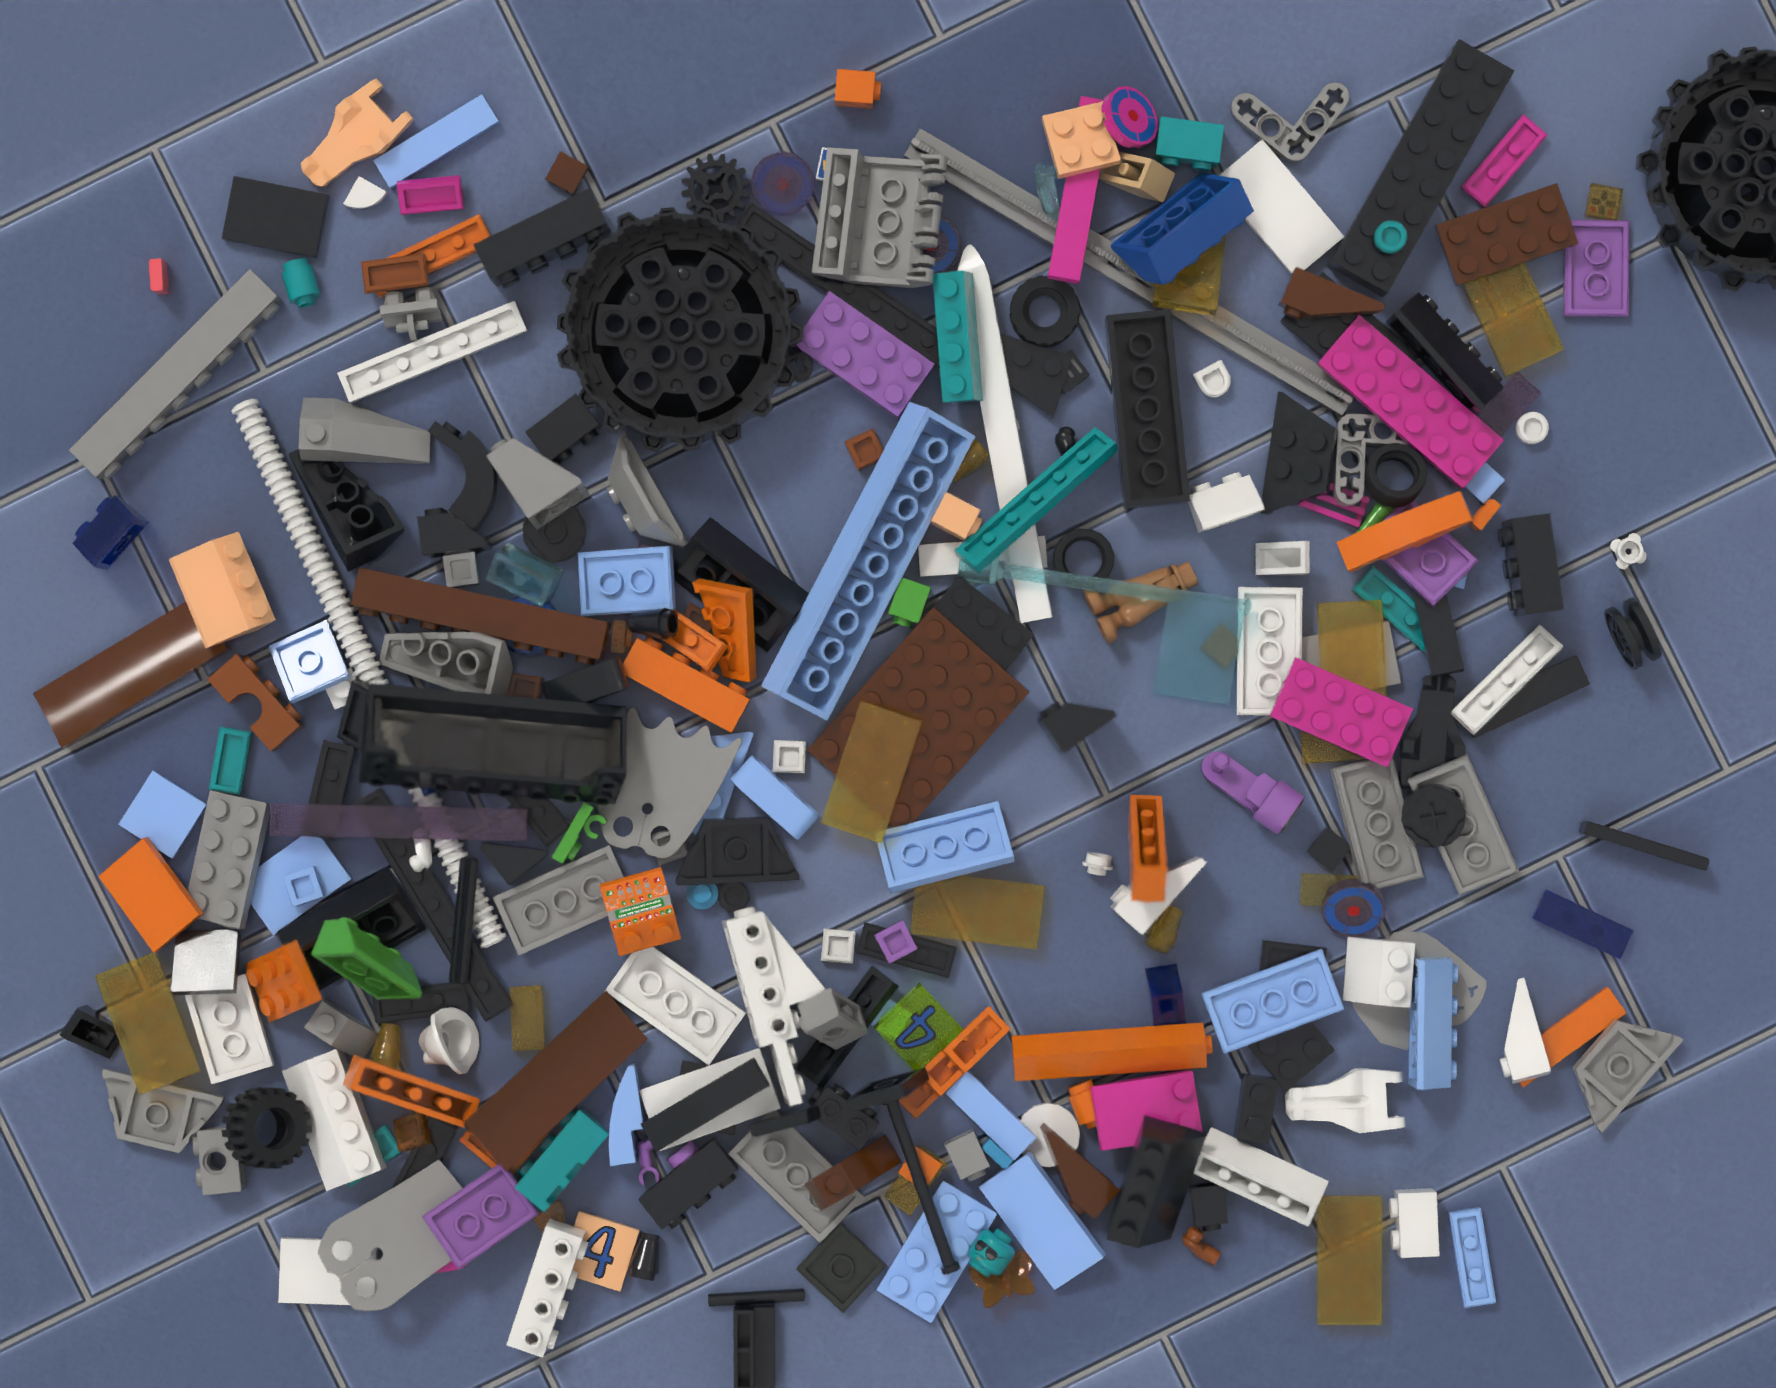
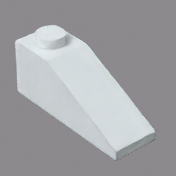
M1524 978L1517 981L1504 1049L1505 1058L1500 1059L1504 1077H1511L1512 1084L1551 1073Z

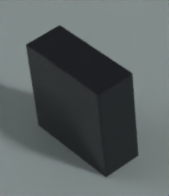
M1325 827L1306 852L1333 872L1350 851V847L1345 840L1330 828Z

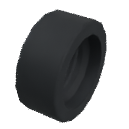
M1400 443L1385 444L1375 450L1365 467V489L1371 498L1381 505L1392 508L1404 507L1415 501L1426 483L1428 472L1425 461L1419 452L1408 445ZM1388 460L1399 461L1406 465L1414 477L1410 488L1396 491L1383 485L1377 477L1379 465L1383 461Z
M1077 529L1068 532L1058 542L1053 553V566L1057 576L1064 584L1074 589H1089L1099 586L1108 578L1114 565V553L1110 542L1102 534L1092 529ZM1080 540L1094 543L1102 554V565L1099 571L1088 578H1078L1072 575L1065 565V553L1068 547Z

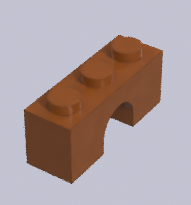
M235 654L207 680L228 703L234 704L246 694H253L260 700L262 704L261 716L250 726V729L270 751H277L304 727L300 722L303 716L293 704L285 705L278 697L282 693L280 689L270 679L266 682L257 673L260 667L249 655L243 657L241 654Z

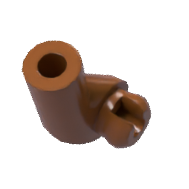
M1195 1226L1189 1227L1187 1233H1184L1182 1236V1243L1193 1255L1214 1266L1221 1255V1251L1201 1241L1204 1235L1202 1230Z

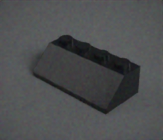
M1418 292L1386 322L1409 347L1419 354V359L1445 388L1475 414L1504 388L1500 383L1502 377L1492 366L1485 367L1478 359L1481 356L1479 351L1470 342L1465 344L1457 334L1460 331L1450 319H1442L1436 312L1438 309L1437 304L1427 294L1422 296Z
M711 517L692 536L673 565L674 580L700 601H702L700 593H695L692 584L693 581L699 578L752 589L755 643L767 653L800 612L809 595L807 591Z
M389 867L277 932L283 946L297 940L320 991L343 978L342 975L311 955L325 920H339L341 917L352 919L358 924L357 927L377 936L381 944L392 949L424 931L426 926L405 889Z
M1144 1115L1119 1189L1120 1191L1110 1216L1107 1240L1140 1248L1171 1239L1206 1138V1132Z

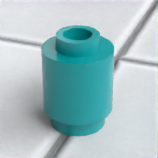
M306 258L294 259L282 265L284 272L281 275L290 304H297L298 308L314 305L316 298L321 294L312 265L308 264Z

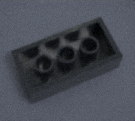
M589 188L473 245L490 280L496 287L502 285L503 288H507L518 283L521 280L519 276L529 271L532 274H536L549 267L548 262L560 257L561 260L568 259L578 253V247L586 243L591 246L595 241L602 242L604 239H607L605 234L611 231Z

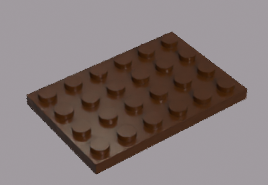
M934 606L807 750L893 827L913 823L1030 691Z

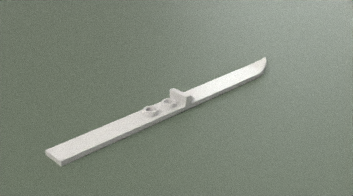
M969 244L963 251L958 271L973 273L983 397L980 405L998 503L1001 510L1028 486V480L1018 432L1020 426L1014 410L991 280L985 263L976 249ZM1035 523L1007 548L1021 623L1053 617Z

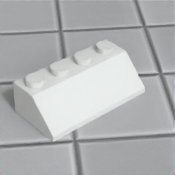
M339 1049L314 1057L282 1071L289 1092L297 1095L295 1100H302L306 1106L302 1110L310 1114L311 1119L306 1120L307 1125L312 1126L311 1133H306V1138L310 1139L309 1146L326 1191L387 1168L359 1092L342 1085L349 1064L344 1052Z

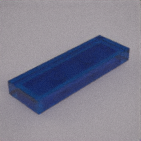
M1546 889L1532 916V919L1618 959H1621L1634 931Z

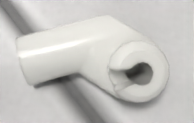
M423 828L416 829L413 833L417 855L410 857L409 863L415 872H421L424 868L428 869L432 864L431 841L429 833Z

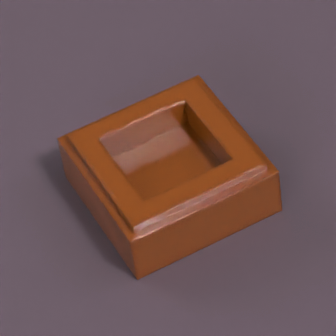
M873 428L844 442L858 471L877 463L884 451Z

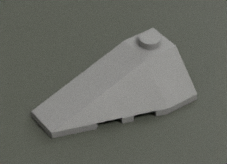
M303 398L299 428V453L301 460L430 464L431 433L427 430L336 398Z
M480 632L386 633L379 659L380 664L385 667L453 691L507 695L513 671L506 642Z

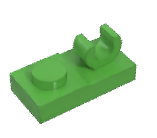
M588 802L582 804L554 852L553 859L562 864L567 859L574 860L582 846L578 840L583 828L588 837L598 838L599 835L591 830V823L599 821L602 824H606L607 819L602 815H591L596 808Z

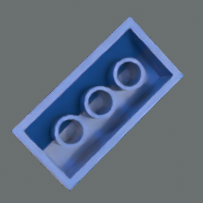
M1201 172L1110 246L1144 281L1164 285L1173 281L1177 273L1183 268L1195 263L1199 259V255L1209 247L1220 243L1222 237L1231 229L1242 225L1245 218L1254 212V209L1239 179Z

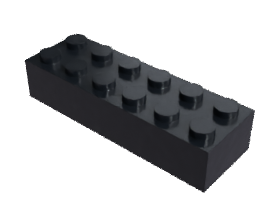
M1171 309L1106 315L1104 320L1116 440L1119 449L1118 460L1123 509L1188 503L1190 497Z

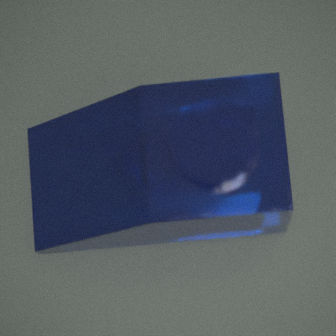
M1177 964L1145 969L1153 1026L1186 1024L1183 990Z

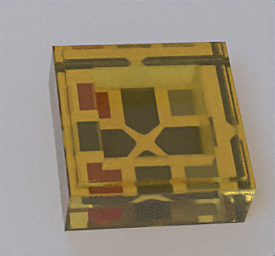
M1591 183L1584 216L1604 220H1618L1623 189Z

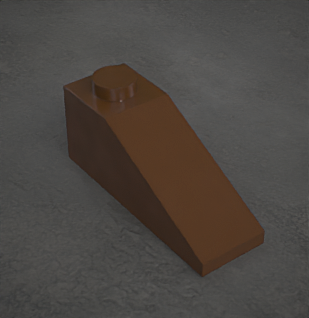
M1295 267L1278 306L1284 308L1283 313L1285 315L1301 320L1302 316L1306 318L1379 314L1385 304Z
M1043 1123L1040 1129L1064 1191L1071 1198L1069 1201L1070 1206L1081 1216L1087 1212L1095 1219L1120 1190L1113 1181L1048 1125Z
M884 1135L805 1183V1186L820 1211H823L902 1162L888 1138Z

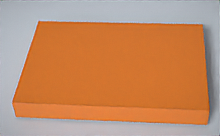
M149 837L142 838L98 876L153 953L160 951L204 914Z

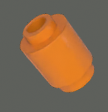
M1092 1079L1082 1081L1068 1088L1070 1093L1068 1099L1078 1124H1086L1087 1129L1096 1127L1090 1086H1095Z

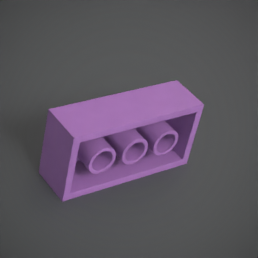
M830 291L803 328V342L793 346L897 420L935 366L933 362Z

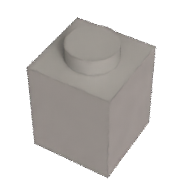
M973 1128L944 1142L961 1180L967 1177L969 1181H973L986 1174L985 1168L990 1167Z

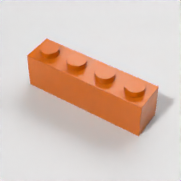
M646 636L644 641L636 639L622 665L627 677L730 733L734 732L751 699L745 697L746 689L733 682L728 687L719 683L717 680L720 675L712 671L709 672L703 667L700 672L689 666L692 660L676 651L672 656L662 652L663 644Z
M1130 795L1128 845L1131 901L1145 903L1164 902L1167 863L1162 796Z
M355 1054L352 1057L342 1084L351 1090L463 1128L465 1127L462 1124L477 1111L481 1100L471 1094Z

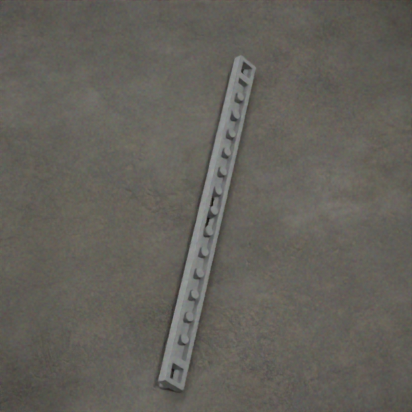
M919 129L904 154V158L922 160L920 155L923 153L917 151V148L927 154L947 157L946 172L941 173L945 176L946 183L1053 246L1059 210L923 129ZM1089 229L1083 260L1084 265L1160 310L1171 309V316L1335 414L1343 416L1354 398L1316 365L1317 363L1175 279L1164 285L1144 281L1112 250L1110 245L1113 242ZM1109 261L1110 263H1112V264H1114L1115 266L1119 267L1120 269L1124 270V272H1121L1120 270H1118V269H1116L1115 267L1111 266V265L1108 264L1107 262ZM1135 278L1141 280L1142 282L1146 283L1147 285L1151 286L1152 288H1151V289L1148 288L1147 286H1145V285H1143L1142 283H1140V282H1138L1137 280H1135ZM1326 391L1343 400V402H1340L1339 400L1330 396L1326 393Z

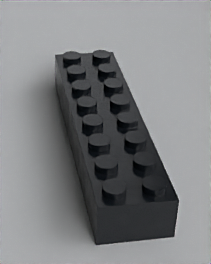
M1458 39L1329 262L1328 266L1381 297L1388 293L1514 73L1513 69ZM1386 221L1399 222L1407 232L1405 246L1394 254L1381 252L1374 243L1376 229Z

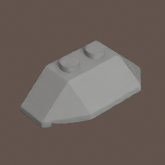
M626 432L620 434L608 475L611 486L606 489L615 505L621 502L627 514L622 517L631 533L637 530L639 535L685 548L688 540Z

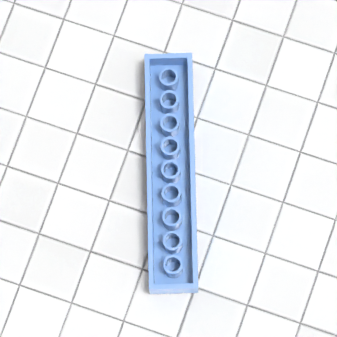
M912 402L908 403L761 687L828 721L936 510L975 438L973 434L926 407Z

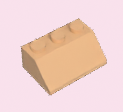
M239 531L211 540L169 559L205 648L258 631L276 620Z

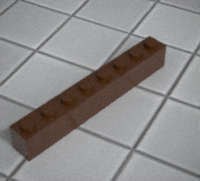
M360 567L358 568L350 604L358 606V613L377 617L378 611L389 613V620L408 624L409 618L421 620L420 627L439 631L440 625L452 627L451 632H480L500 640L514 641L513 647L532 651L534 645L545 648L544 654L563 658L564 652L575 654V661L594 665L595 659L604 661L612 623Z

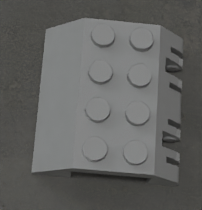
M827 147L812 274L851 284L903 288L932 285L934 270L930 269V267L935 266V258L922 255L924 249L937 247L938 239L932 236L939 234L942 207L938 205L942 203L943 195L930 192V187L945 184V176L941 173L946 172L948 158L933 154H921L920 158L922 160L863 156L858 149Z

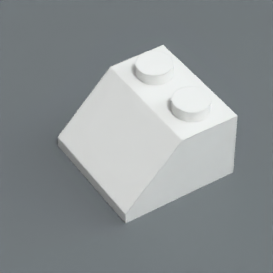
M1240 472L1223 477V484L1211 487L1210 482L1191 488L1193 494L1189 495L1190 501L1188 504L1198 533L1258 514L1264 510L1263 503L1250 475L1241 477Z
M1347 936L1342 1000L1410 1008L1415 943L1411 941Z

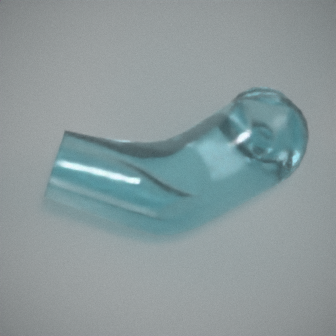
M1040 162L1035 166L1034 170L1035 185L1044 214H1051L1060 210L1056 183L1054 181L1057 178L1053 162L1047 164Z

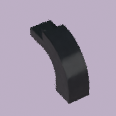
M435 421L428 432L458 454L466 471L464 488L448 511L470 528L478 531L490 514L497 493V473L486 456L489 454V451L471 431L468 430L460 440L458 438L461 434L459 430L447 421L443 426Z

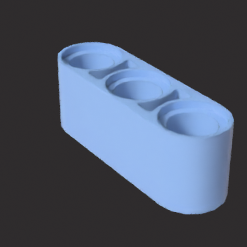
M753 755L730 778L741 791L797 840L820 817L806 801Z

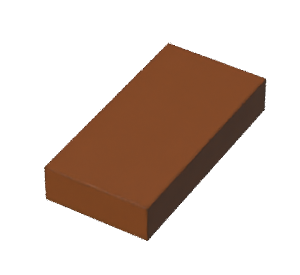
M425 254L361 261L366 295L429 287Z

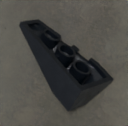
M299 449L289 453V457L348 572L377 559L404 532V527L390 503L382 496L379 497L373 492L362 478L358 479L345 467L343 462L301 460Z

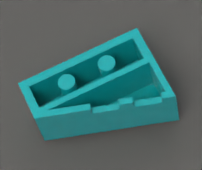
M583 1107L577 1113L572 1110L560 1122V1125L564 1128L557 1137L550 1134L539 1148L543 1152L536 1162L530 1158L518 1173L523 1178L515 1186V1189L543 1212L548 1209L551 1203L609 1135V1129Z

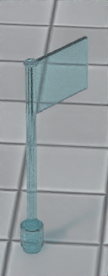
M999 556L978 574L960 559L957 577H964L965 581L995 585L996 579L1009 578L1168 602L1153 693L1229 704L1243 619L1252 609V602L1248 597L1246 599L1011 565L999 560Z

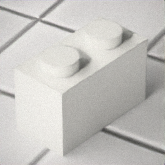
M1432 1188L1394 1190V1198L1389 1199L1390 1217L1395 1218L1396 1230H1391L1390 1233L1392 1250H1397V1255L1400 1258L1439 1256L1437 1192Z

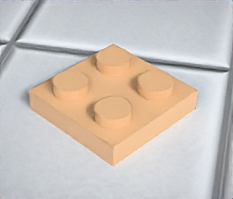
M1103 101L1042 116L1041 121L1058 179L1120 164L1121 159L1116 142L1107 131L1103 122L1106 120L1105 112L1102 113L1101 108Z

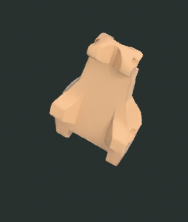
M377 78L370 81L351 96L343 99L336 106L334 120L327 137L310 156L301 162L302 172L314 185L327 187L333 179L338 178L341 173L354 163L384 154L413 122L414 118L408 111L393 121L372 99L383 88V84Z

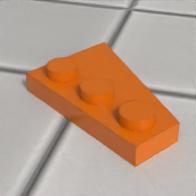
M701 578L693 581L695 593H700L704 608L701 609L704 620H709L714 637L728 645L718 661L723 677L745 682L755 680L757 678L752 589Z

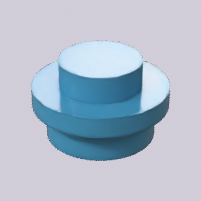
M716 884L688 885L686 897L693 907L707 909L717 901L718 888Z

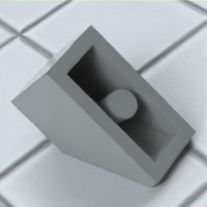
M329 999L321 1001L304 1027L329 1045L351 1056L355 1054L364 1058L380 1035V1033Z

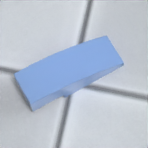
M631 1063L627 1067L613 1103L609 1126L610 1166L636 1163L638 1160L634 1130L643 1129L640 1124L645 1122L642 1098L639 1092L640 1084L637 1063Z

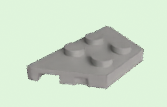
M1614 1019L1572 1067L1594 1125L1600 1132L1603 1133L1682 1043L1683 1039L1681 1037Z
M105 1068L102 1072L109 1094L110 1111L113 1113L115 1120L113 1124L117 1139L175 1153H181L193 1137H195L197 1131L205 1125L225 1100L224 1096Z

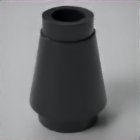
M668 608L632 613L628 620V627L632 633L667 640L669 637H674L678 631V617L674 611H670Z
M641 1232L628 1268H631L630 1277L650 1281L655 1280V1275L659 1274L660 1236Z

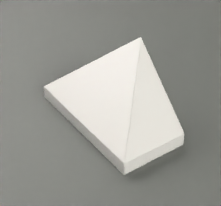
M1310 541L1256 543V575H1307L1310 573Z

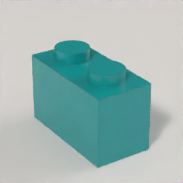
M1161 116L1158 124L1154 159L1161 160L1160 164L1163 166L1179 167L1180 163L1192 164V169L1197 171H1211V167L1217 168L1220 161L1224 125Z

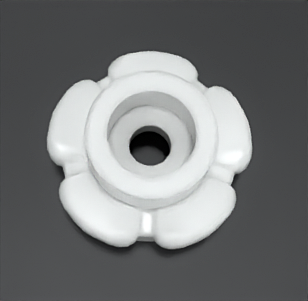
M1087 852L1086 861H1082V865L1088 866L1087 873L1105 876L1107 870H1113L1111 865L1112 856Z

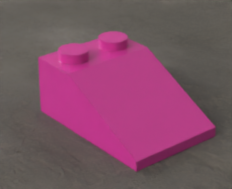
M1173 1070L1090 1086L1100 1150L1134 1146L1144 1115L1202 1131L1193 1071Z

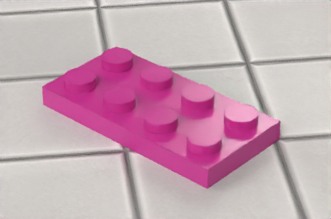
M1294 657L1269 716L1388 767L1413 708Z

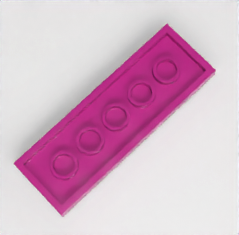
M1360 314L1356 316L1316 364L1460 489H1463L1504 441L1503 438Z

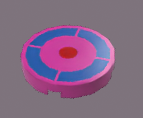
M1129 86L1116 88L1104 98L1101 108L1102 113L1105 112L1106 120L1103 122L1115 141L1124 147H1137L1136 149H1139L1149 144L1155 138L1158 131V118L1154 107L1140 91Z

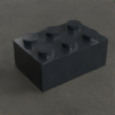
M1550 513L1512 518L1501 522L1502 528L1498 529V540L1500 547H1505L1507 560L1502 561L1505 579H1510L1511 591L1507 592L1509 610H1514L1515 617L1564 609Z

